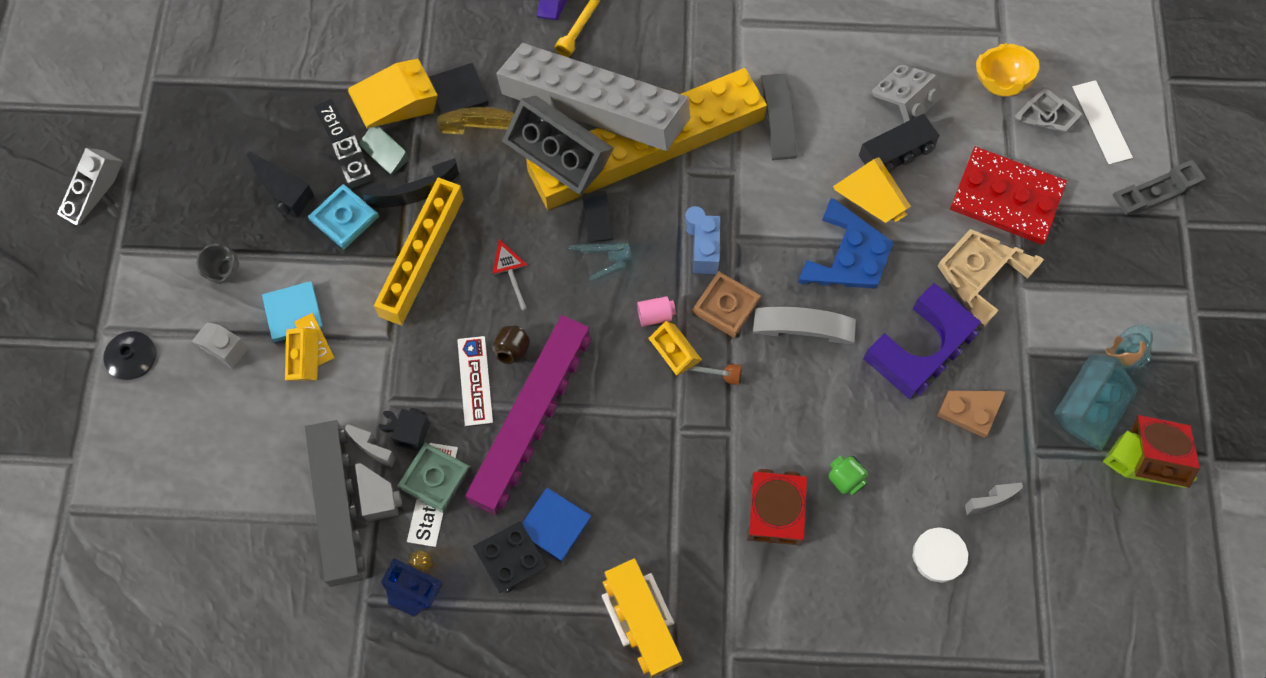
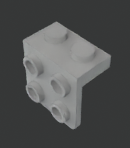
M900 65L895 68L892 73L872 90L874 97L899 105L904 123L921 114H925L942 98L937 75L907 65Z

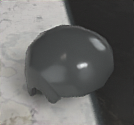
M217 243L206 246L199 253L196 262L198 273L216 284H225L231 281L237 274L239 267L236 253L230 248Z

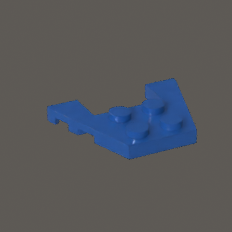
M831 198L822 221L846 229L832 268H828L806 260L798 283H820V285L829 286V284H843L844 287L877 288L894 242L838 201Z

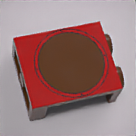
M1137 415L1130 430L1131 433L1139 435L1142 455L1134 469L1135 476L1190 488L1200 469L1191 426Z
M759 469L758 472H753L751 477L750 525L747 532V541L801 546L804 540L807 476H800V473L793 471L775 474L770 469Z

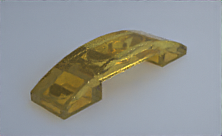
M489 107L463 108L438 116L437 123L440 133L464 135L465 126L508 129L515 113Z

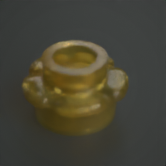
M417 550L416 553L409 554L408 566L420 573L427 574L429 568L434 566V563L430 561L432 556L424 551Z

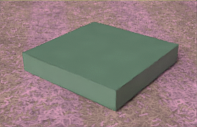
M425 442L397 488L444 514L470 472L471 467Z

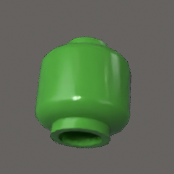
M841 455L830 464L832 470L829 472L828 477L840 493H850L853 496L868 483L866 480L868 471L855 456L844 458Z

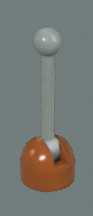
M729 364L724 370L693 366L688 370L723 375L727 383L739 385L742 365Z

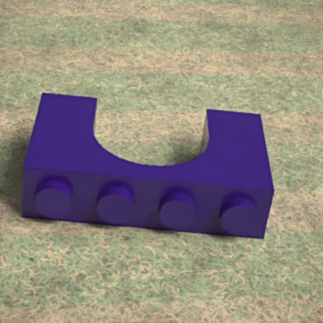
M935 283L917 299L913 310L937 330L941 340L940 351L927 357L915 356L906 352L884 333L867 350L863 358L909 399L916 393L920 396L930 385L927 381L932 376L937 379L946 369L945 362L948 359L954 361L963 351L960 347L965 342L970 344L979 334L977 328L981 321Z

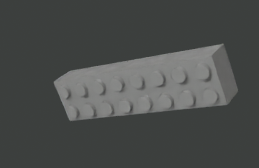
M525 43L520 44L496 73L503 95L520 101L522 98L538 96L569 118L665 151L669 149L691 118L688 96Z

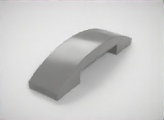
M755 308L753 334L778 336L779 333L829 338L828 342L854 345L856 319L838 313L810 308Z

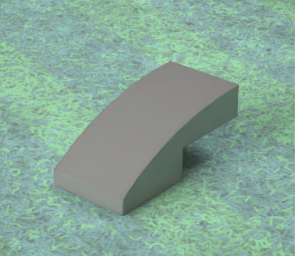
M348 424L346 425L345 430L364 453L381 464L392 468L396 460L392 451L374 445L376 439L371 432Z
M1022 482L995 485L989 491L990 497L971 498L965 504L966 514L973 515L986 512L1004 504L1023 488Z

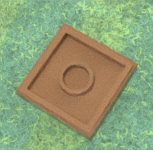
M718 271L692 309V313L735 338L761 300V295Z

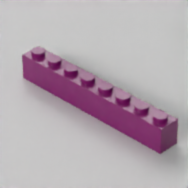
M561 315L465 495L468 503L496 516L500 509H505L510 499L508 493L511 487H516L522 476L520 470L524 462L529 463L534 453L532 447L535 441H540L545 432L546 426H544V423L548 417H553L558 404L555 403L559 395L563 396L568 388L569 381L567 379L570 373L577 371L581 361L578 358L582 350L586 352L590 346L592 338L590 337L588 326Z

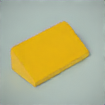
M665 321L649 337V340L677 376L697 365L702 360L677 326L671 322Z
M306 327L286 329V381L317 380L319 336L317 329Z

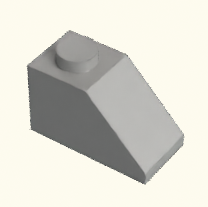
M209 322L204 325L191 341L192 344L231 369L237 365L248 351L241 338L221 325Z
M361 463L355 464L361 510L364 519L370 522L399 516L398 507L402 506L400 492L395 491L390 482Z

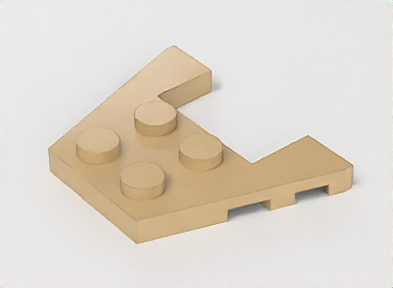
M970 229L939 262L938 268L966 309L981 321L979 327L983 329L999 310L979 295L980 291L1006 263L1010 264L1026 278H1029L1044 259L1037 255L1033 257L1023 253L1024 250L1017 247L1010 248L1000 244L999 240Z

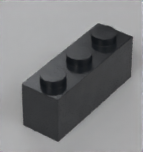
M921 114L863 143L859 157L865 165L879 157L888 172L891 173L895 167L901 164L907 165L921 154L927 155L936 148L940 135L925 114Z

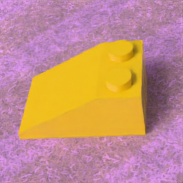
M419 59L395 63L348 88V92L366 128L431 114L434 112L438 96Z

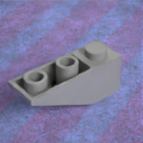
M85 148L57 214L79 226L112 186L123 161L104 150Z

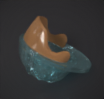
M1135 325L1129 327L1120 336H1116L1112 347L1105 349L1110 363L1123 371L1142 369L1150 361L1153 333L1145 325Z

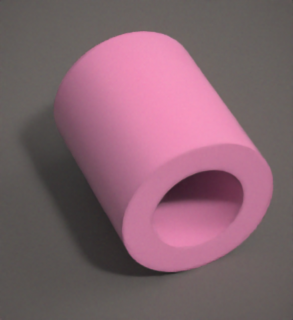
M667 296L637 302L642 327L664 323L665 321L670 322L672 321V316L676 315L674 301H669Z

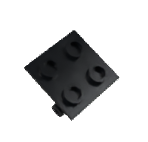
M521 521L473 546L499 594L503 591L508 593L514 590V585L547 568L546 563Z

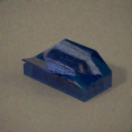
M393 558L380 582L386 589L388 604L413 617L421 610L431 607L443 585L442 581Z

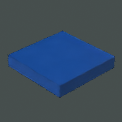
M546 488L522 524L534 545L562 562L592 517L557 493Z

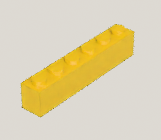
M437 178L374 304L379 318L401 326L403 325L464 200L461 185Z

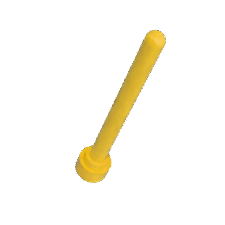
M589 0L568 35L559 38L554 46L555 51L559 55L568 58L575 50L576 38L601 0Z

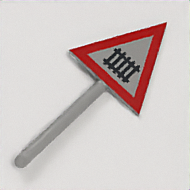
M499 239L492 275L508 271L521 309L525 311L526 305L513 270L527 267L528 264Z

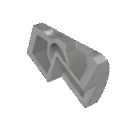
M1044 86L1014 116V119L1066 133L1081 118L1083 113L1066 99L1061 100Z

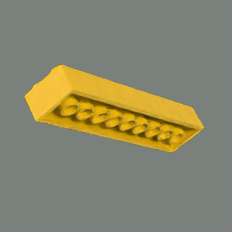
M746 68L681 94L689 98L691 118L667 151L601 128L589 131L614 149L604 169L582 194L591 193L763 121L767 104ZM526 158L528 173L547 211L582 196V194L579 195Z

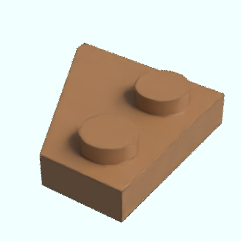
M948 391L937 416L986 438L1005 392Z

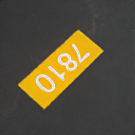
M313 313L294 321L297 328L306 327L318 330V366L335 358Z

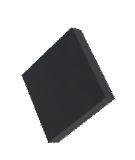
M473 63L428 77L438 95L436 101L443 120L488 105V100Z

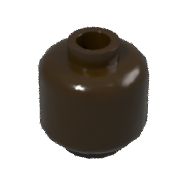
M516 325L504 326L500 329L492 349L500 362L505 364L517 363L523 359L530 340L523 328Z

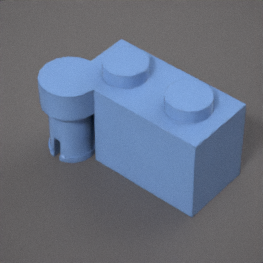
M697 206L690 207L685 214V223L687 224L686 231L690 235H694L693 273L717 274L720 255V216H705L702 208Z

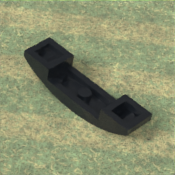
M454 158L432 166L434 175L387 190L384 182L363 189L361 192L365 202L371 207L388 208L416 203L428 198L437 178L452 182L459 175L457 163Z

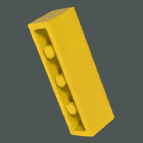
M635 558L606 571L605 577L607 580L602 583L608 596L614 595L618 603L614 609L619 621H626L630 631L626 632V636L631 647L637 646L641 657L637 658L643 673L649 672L651 678H654L681 665L683 660Z

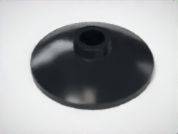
M137 331L124 332L114 337L108 343L103 356L104 365L107 371L118 379H136L147 373L154 364L156 348L153 341L147 335ZM130 349L129 354L123 355L126 350Z

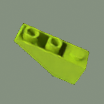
M1126 431L1118 438L1103 460V463L1125 478L1186 488L1135 476L1134 469L1142 455L1138 434Z

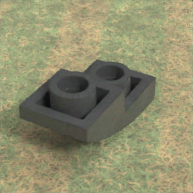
M355 135L332 144L350 189L373 181Z

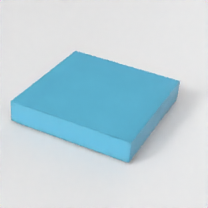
M344 184L308 216L314 225L343 250L379 217L373 208Z
M312 281L262 294L271 338L274 343L286 340V329L297 328L294 321L313 313L320 329H324Z

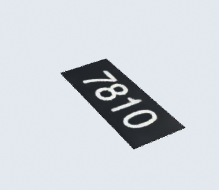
M332 99L314 106L332 143L350 136Z

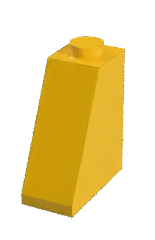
M879 157L873 159L833 186L835 191L885 223L891 219L894 223L907 215L905 210L911 207Z

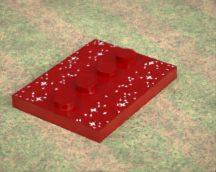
M974 146L949 210L1043 245L1047 239L1067 180Z

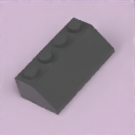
M538 96L521 99L502 142L579 195L601 173L614 149Z

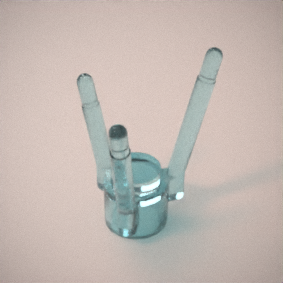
M627 241L612 244L569 246L570 250H581L582 253L608 252L610 262L615 261V264L589 277L591 281L616 269L624 268L625 262L631 261V252Z

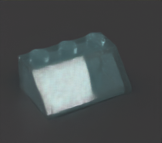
M1090 354L1061 403L1057 406L1054 415L1064 430L1096 450L1102 451L1138 390L1118 358Z

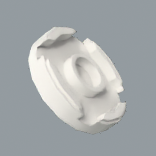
M938 527L929 529L919 536L913 546L912 557L921 575L930 581L943 583L953 580L962 574L967 566L968 551L966 544L958 534L950 529Z

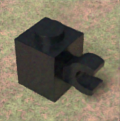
M410 408V411L401 409L397 420L393 412L384 411V417L390 418L391 422L388 425L379 424V429L385 433L393 432L391 438L395 446L419 452L430 425L425 412L415 408Z

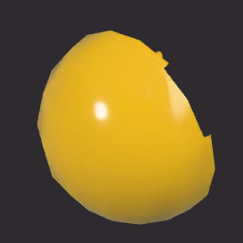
M1000 44L998 47L989 49L982 55L980 54L976 61L979 81L989 92L1002 97L1014 96L1025 91L1033 84L1040 69L1039 60L1035 54L1027 48L1015 44Z

